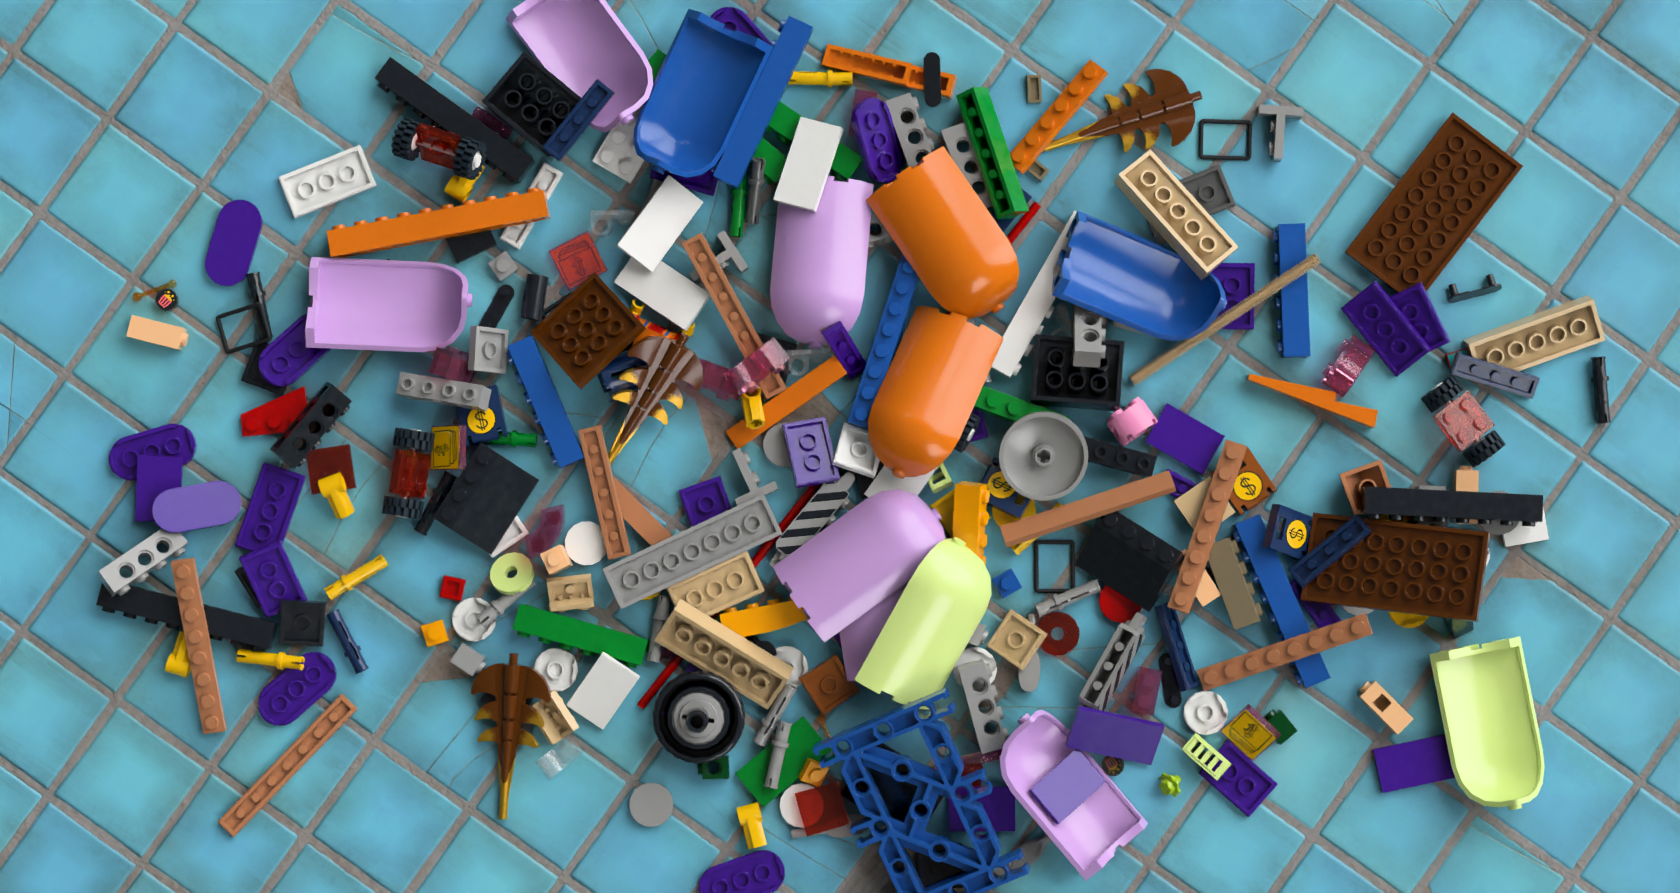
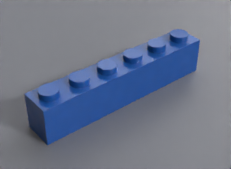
M1305 223L1278 224L1276 230H1273V243H1277V252L1273 253L1274 265H1278V274L1274 275V280L1275 278L1278 279L1280 275L1285 274L1287 270L1289 271L1292 267L1294 268L1296 264L1299 265L1301 261L1306 260ZM1306 271L1299 278H1294L1292 283H1287V286L1285 285L1283 289L1280 288L1279 296H1275V307L1279 309L1280 318H1276V330L1280 331L1281 340H1277V352L1281 353V358H1304L1311 356Z
M531 335L508 345L509 351L506 352L510 364L515 363L518 372H515L518 383L520 385L524 384L527 392L523 394L528 405L532 404L535 409L532 415L537 426L542 425L544 433H541L545 445L550 444L553 453L550 454L553 464L555 466L559 465L562 469L585 459L583 450L534 337Z

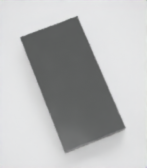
M1220 164L1179 180L1210 216L1236 206ZM1146 219L1153 238L1161 236Z

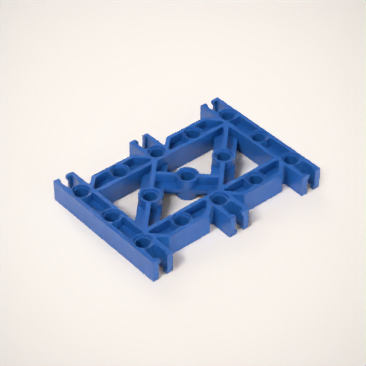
M947 687L819 741L812 748L815 756L820 755L819 751L828 747L833 749L834 754L828 758L825 755L820 756L819 764L821 769L844 760L841 769L842 775L860 813L867 816L852 823L850 831L853 835L860 829L870 828L872 834L864 838L861 836L856 840L859 849L882 840L878 852L898 893H984L1027 875L1030 870L1028 862L1024 863L1021 867L1010 869L1008 863L1016 859L1019 861L1024 857L1021 848L999 857L1002 845L983 804L976 801L992 793V784L990 781H987L986 786L979 789H973L971 784L978 779H981L982 782L986 780L985 769L982 768L961 777L964 763L945 722L937 720L954 713L955 704L951 702L946 707L936 709L934 704L935 701L941 698L946 699L950 696ZM926 706L930 709L931 713L923 715L920 713L919 708ZM886 724L889 726L890 731L882 732L878 725ZM919 728L937 769L914 761L908 755H899L877 745ZM838 742H847L849 748L846 750L841 749L838 746ZM946 747L949 750V754L941 755L938 752V748ZM905 764L909 771L900 772L897 769V765ZM869 768L890 775L897 781H905L918 786L904 822L891 817ZM863 781L867 784L868 788L865 790L859 789L856 783ZM964 787L967 789L968 794L960 795L956 789ZM938 795L952 799L974 849L951 841L945 835H936L925 831ZM918 804H923L924 806H926L927 811L923 813L917 811L916 806ZM881 821L886 824L887 828L883 830L878 829L875 823ZM982 827L987 833L985 835H978L975 829ZM941 844L945 847L946 851L938 852L934 846ZM906 848L927 855L935 862H945L966 871L924 888ZM897 861L902 862L905 868L897 869L894 863ZM1000 867L1004 869L1005 874L997 875L993 869ZM959 884L963 886L964 891L956 892L953 886Z

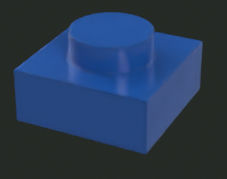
M1011 568L992 579L1002 598L1022 588Z

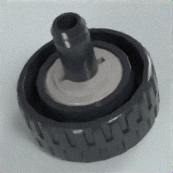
M703 670L689 671L670 680L660 691L653 709L654 731L660 744L675 758L688 763H709L728 754L739 741L745 725L744 704L736 688L722 676Z

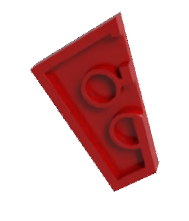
M306 386L241 414L243 437L284 433L307 406Z

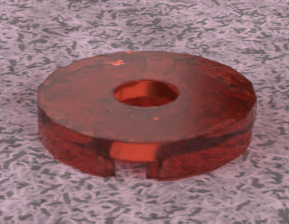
M1051 612L1043 616L1037 624V627L1048 634L1040 645V648L1046 653L1054 656L1065 655L1076 647L1080 637L1079 627L1076 620L1069 614ZM1055 627H1059L1064 631V636L1060 640H1055L1051 636V632Z

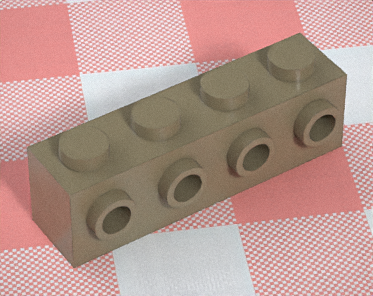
M1231 537L1214 543L1208 561L1234 630L1261 621V616L1264 614L1260 603H1255L1253 595L1256 592L1252 582H1248L1245 574L1248 573L1244 561L1239 560L1237 555L1240 552L1236 540L1232 541Z

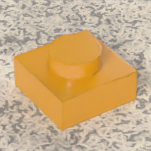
M443 619L421 626L427 647L449 641Z
M807 758L798 778L803 782L820 787L829 767L821 769L818 761Z

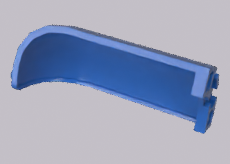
M688 9L655 78L650 96L639 112L633 137V144L637 155L652 164L651 169L660 174H664L667 171L686 178L702 175L715 166L724 153L773 49L771 45L738 30L734 32L724 28L725 24L714 20L702 12Z
M1077 211L1066 234V237L1069 238L1065 250H1060L1056 266L1060 268L1053 277V296L1153 337L1170 341L1190 339L1205 331L1216 319L1219 312L1225 309L1227 299L1220 281L1212 273H1209L1201 280L1176 251Z

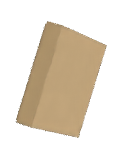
M1211 476L1173 501L1193 531L1212 481ZM1229 502L1222 521L1235 513Z
M1010 609L986 646L1024 671L1048 634Z

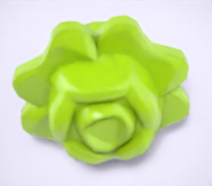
M1162 773L1158 778L1160 781L1159 788L1164 795L1176 797L1181 792L1179 788L1181 778L1178 775L1173 776Z

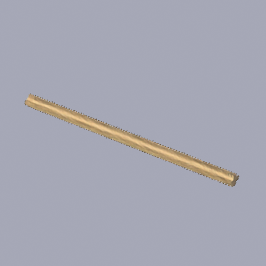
M1314 253L1313 256H1308V259L1306 258V260L1301 261L1299 265L1296 264L1294 268L1292 267L1289 271L1287 270L1278 279L1275 278L1273 282L1271 281L1264 288L1259 289V291L1257 290V293L1254 292L1252 296L1250 295V298H1245L1243 302L1240 301L1238 305L1236 304V307L1233 306L1231 310L1229 309L1224 314L1222 313V316L1219 315L1205 331L1190 339L1180 341V344H1175L1173 348L1171 347V350H1166L1164 355H1159L1157 359L1154 358L1152 362L1150 361V364H1145L1143 368L1141 367L1138 371L1136 370L1134 375H1129L1134 385L1136 383L1139 384L1143 379L1148 378L1150 374L1153 375L1155 371L1157 372L1164 365L1174 361L1173 359L1178 358L1180 354L1183 355L1185 351L1187 352L1194 345L1199 344V342L1201 343V340L1204 341L1208 336L1213 335L1215 331L1218 332L1217 329H1222L1231 320H1236V317L1239 318L1238 316L1243 315L1245 311L1248 312L1250 308L1252 309V306L1255 307L1259 302L1264 301L1266 297L1269 298L1271 294L1274 295L1273 292L1276 293L1275 291L1278 292L1280 288L1283 289L1285 285L1287 286V283H1292L1294 278L1297 279L1301 274L1304 275L1306 271L1308 272V269H1313V266L1315 267V265L1320 264L1321 261Z

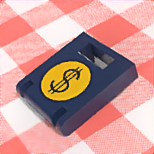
M497 385L487 387L492 390L487 412L456 407L465 447L470 446V436L474 445L500 439L498 429L502 430L503 437L509 436Z
M993 457L991 462L998 467L989 465L980 483L988 484L987 490L990 492V498L987 505L1020 520L1032 499L1026 497L1022 506L1014 503L1019 493L1007 483L1002 474L999 459Z
M1272 504L1262 547L1290 558L1301 560L1305 557L1301 553L1307 551L1311 526L1308 523L1312 522L1313 517L1280 504ZM1280 518H1284L1280 531L1279 539H1277L1276 534Z

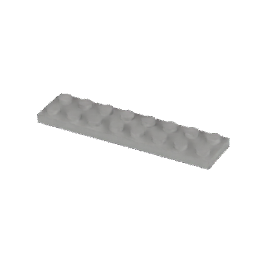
M762 494L609 565L602 570L620 609H623L781 535L782 532L765 495Z

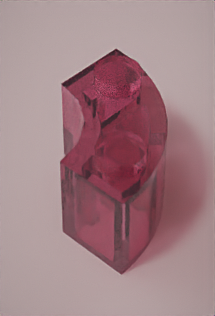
M1352 335L1349 341L1347 339L1343 340L1338 348L1341 351L1333 364L1329 362L1322 372L1325 377L1321 383L1342 397L1346 395L1375 351L1354 335Z
M773 337L728 371L725 376L740 395L747 391L751 394L761 386L759 382L773 372L776 375L785 368L783 363L789 360L790 357Z
M699 358L703 367V382L700 388L717 393L716 398L724 401H729V398L739 400L741 388L745 383L747 375ZM686 382V387L695 390L690 383Z
M562 504L541 510L539 526L533 533L525 536L530 559L539 557L541 553L551 549L559 540L565 526V505Z

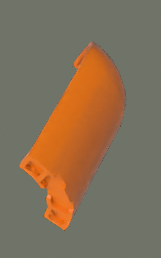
M944 146L923 157L913 168L911 166L907 167L896 175L897 179L887 185L884 184L866 199L929 293L943 308L972 319L984 316L990 312L996 314L1005 307L1003 303L1011 297L1018 285L1019 267L1017 256L1009 240Z
M929 306L916 307L872 404L868 419L869 441L878 459L892 471L895 477L904 479V477L925 475L940 466L951 454L961 437L1004 339L1002 336L983 324L977 327L967 322L968 317L955 312L947 315L940 313L939 308Z

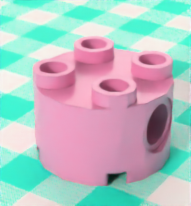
M1139 397L1128 403L1124 411L1120 408L1106 420L1108 428L1122 447L1145 433L1149 426L1152 428L1158 423L1144 400H1141Z

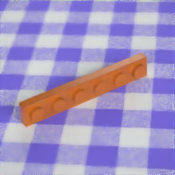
M1092 60L1085 64L1010 153L1014 168L1018 172L1024 174L1105 79L1108 75L1106 70Z

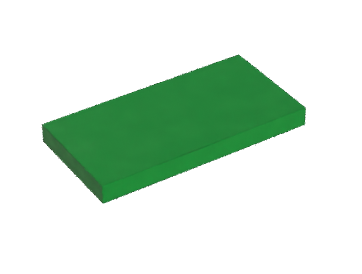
M802 716L790 729L787 742L789 747L785 751L778 789L764 786L773 749L771 743L735 774L759 803L765 807L798 779L807 758L819 761L821 760L820 756L827 755L831 748L822 749L819 751L820 755L815 756L812 748L815 743L823 739L805 717Z

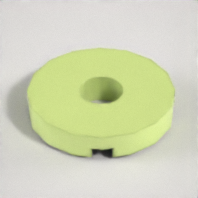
M516 552L507 553L499 557L490 570V580L497 591L505 595H515L519 591H525L532 584L534 578L533 565L529 558ZM517 570L515 577H507L510 571Z

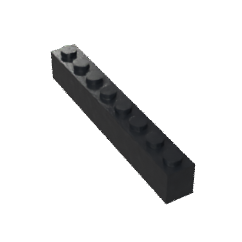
M389 57L376 75L375 79L379 82L377 86L387 94L389 91H392L397 95L395 99L404 106L410 104L415 108L413 112L422 119L425 116L431 119V125L440 132L445 129L450 133L449 138L455 143H461V140L465 139V137L484 142L487 148L485 164L493 170L496 168L504 172L502 176L511 183L515 180L520 183L535 163L527 154L393 58Z
M1366 486L1362 487L1361 514H1367V519H1380V515H1389V520H1403V516H1411V521H1425V517H1433V522H1447V518L1456 519L1455 523H1469V519L1478 520V524H1491V520L1500 521V525H1513V521L1522 522V526L1535 527V523L1542 522L1543 495Z
M102 583L96 605L102 606V611L114 614L115 610L124 612L123 616L136 619L138 615L145 617V622L156 625L158 621L167 623V628L175 630L183 627L177 597L130 585L131 589L122 596L117 594L112 597ZM203 604L210 639L222 641V638L231 639L230 644L242 647L244 643L251 644L253 650L265 652V649H272L278 623Z

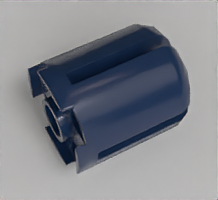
M628 350L621 352L598 374L604 393L609 392L611 399H609V403L616 401L612 398V395L618 391L625 389L638 390L636 384L620 380L619 377L612 379V377L620 375L628 369L648 365L647 362L640 358L628 357Z

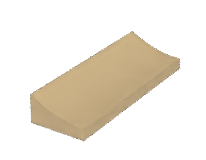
M1151 149L1118 174L1114 181L1115 185L1201 280L1238 249L1235 242Z
M1586 295L1466 338L1463 341L1466 348H1468L1470 356L1521 371L1605 341L1606 339L1594 299Z
M679 599L654 639L657 643L703 671L722 676L739 693L767 710L789 680L794 669L682 599Z

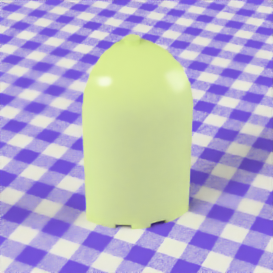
M957 537L945 539L939 542L926 555L909 580L854 679L855 681L878 694L884 691L892 695L891 699L903 705L939 691L944 687L985 614L991 597V578L986 566L971 549L965 546L966 543ZM922 706L919 709L928 710L929 708L926 706Z
M1520 636L1481 644L1482 648H1479V644L1429 654L1451 767L1458 785L1470 799L1483 806H1508L1509 810L1522 808L1523 803L1531 801L1540 791L1544 776V758Z

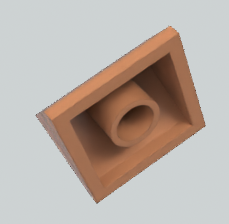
M1381 459L1339 474L1354 516L1361 514L1362 487L1391 488Z

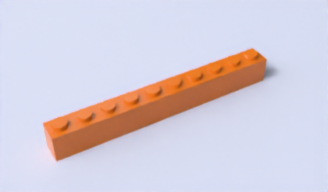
M531 188L525 194L518 195V192L506 193L504 198L497 199L496 196H489L483 198L484 201L475 203V200H468L462 202L461 206L453 207V204L440 206V210L432 211L431 208L418 210L419 214L410 215V212L397 214V218L389 219L388 216L375 218L376 222L357 221L354 222V226L345 227L344 224L332 226V230L326 231L330 255L332 258H346L551 219L547 194L544 190L540 191V188Z

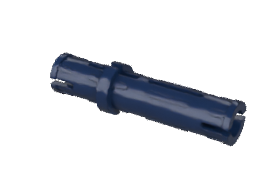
M334 610L327 614L326 617L330 621L345 651V657L349 658L355 673L359 674L369 667L360 652V646L356 645L341 616L340 610Z

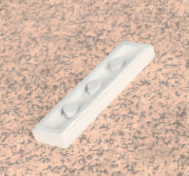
M544 162L529 189L540 188V191L544 190L547 194V200H549L564 174ZM536 222L506 227L500 239L520 250Z

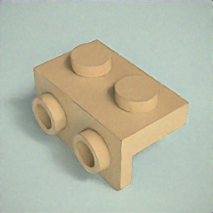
M591 574L547 578L550 612L563 613L571 609L587 610L590 607H594Z
M556 690L551 692V702L547 703L544 700H540L532 705L542 716L544 727H541L540 730L550 745L556 744L579 728L575 718L571 715Z

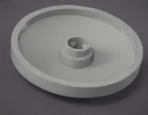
M1048 411L1033 412L1016 420L1005 432L999 449L1000 468L1007 483L1019 494L1040 501L1058 499L1076 488L1084 477L1088 466L1087 443L1077 425L1065 416Z

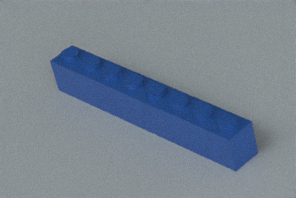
M791 16L788 17L787 21L782 20L778 29L780 36L777 41H772L771 46L773 49L762 70L761 76L754 87L721 160H718L711 170L714 172V179L737 190L813 32L812 26Z
M903 254L847 421L849 424L868 430V419L872 404L899 347L920 282V278Z
M1260 514L1234 524L1232 534L1236 542H1240L1243 547L1241 555L1245 563H1250L1252 571H1249L1254 584L1258 582L1261 591L1258 594L1262 603H1267L1270 611L1267 612V615L1272 624L1276 623L1279 632H1276L1279 642L1309 632L1308 624L1277 553L1262 547L1266 527ZM1320 652L1289 662V665L1293 664L1296 673H1294L1297 684L1299 686L1302 685L1303 688L1311 687L1331 678Z

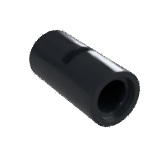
M527 274L520 318L542 321L549 277Z

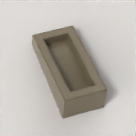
M1040 74L1027 75L1028 103L1042 102Z
M1037 160L1027 169L1040 182L1050 172L1049 169Z

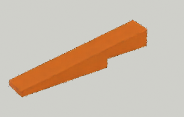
M831 44L826 46L822 66L844 72H853L856 75L924 92L923 67ZM941 72V97L952 99L957 81L955 75Z
M832 356L763 405L764 426H761L759 429H751L746 427L745 419L728 429L726 431L727 435L737 449L742 448L847 375V372L836 356Z
M1254 374L1247 375L1246 381L1365 427L1375 428L1378 410L1335 401L1336 392Z

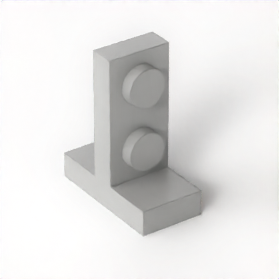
M1259 104L1257 107V116L1274 117V120H1270L1269 133H1273V142H1269L1268 155H1272L1271 161L1280 162L1283 159L1285 118L1301 119L1304 107Z
M723 230L717 234L718 239L726 249L716 256L722 270L730 265L728 261L732 259L741 274L749 269L726 232ZM697 270L690 273L694 283L698 281L703 283Z
M740 448L732 451L750 490L749 493L734 499L737 506L759 495L764 494L766 496L779 490L775 481L758 488L757 484L761 482L756 471L751 472L748 466L752 462L747 451L742 452Z

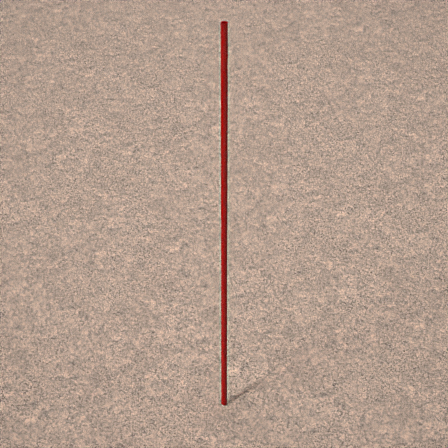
M1035 201L1030 206L1029 211L1022 216L1007 235L1010 244L1015 241L1041 208ZM947 311L946 314L951 315V312ZM822 484L812 485L806 489L780 522L779 527L782 534ZM781 535L764 542L751 559L755 568ZM718 612V613H716V614H714V615H712V616H710V617L715 620L716 617L720 614V612ZM677 654L673 657L637 703L640 708L644 710L682 662V657Z

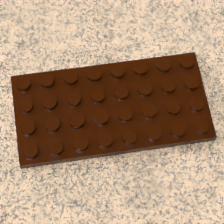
M1452 112L1344 253L1397 293L1419 282H1422L1427 292L1523 165Z
M1313 513L1307 554L1352 517ZM1361 518L1372 533L1302 588L1300 600L1307 602L1478 622L1490 533Z

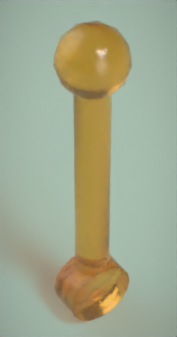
M172 279L167 284L143 293L135 292L133 299L140 301L144 296L169 287L175 288L177 282Z
M824 715L818 716L817 721L822 725L826 737H831L825 723L826 717Z

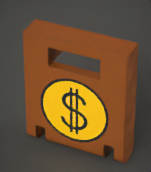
M1247 448L1243 459L1245 466L1240 468L1229 499L1240 516L1245 514L1241 508L1242 505L1249 511L1270 496L1266 490L1268 487L1272 493L1277 491L1249 448Z

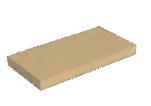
M748 551L666 588L674 607L679 599H682L708 616H712L765 592Z

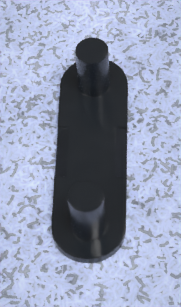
M934 52L927 53L924 57L925 102L930 107H936L941 103L940 57Z
M1493 274L1486 276L1488 286L1470 292L1458 293L1456 284H1450L1448 287L1451 296L1448 298V302L1455 303L1499 291L1502 286L1501 284H1496Z
M502 285L498 289L479 326L497 327L514 296V289L510 285Z
M1164 653L1159 657V668L1165 703L1170 708H1177L1182 702L1181 691L1169 653Z

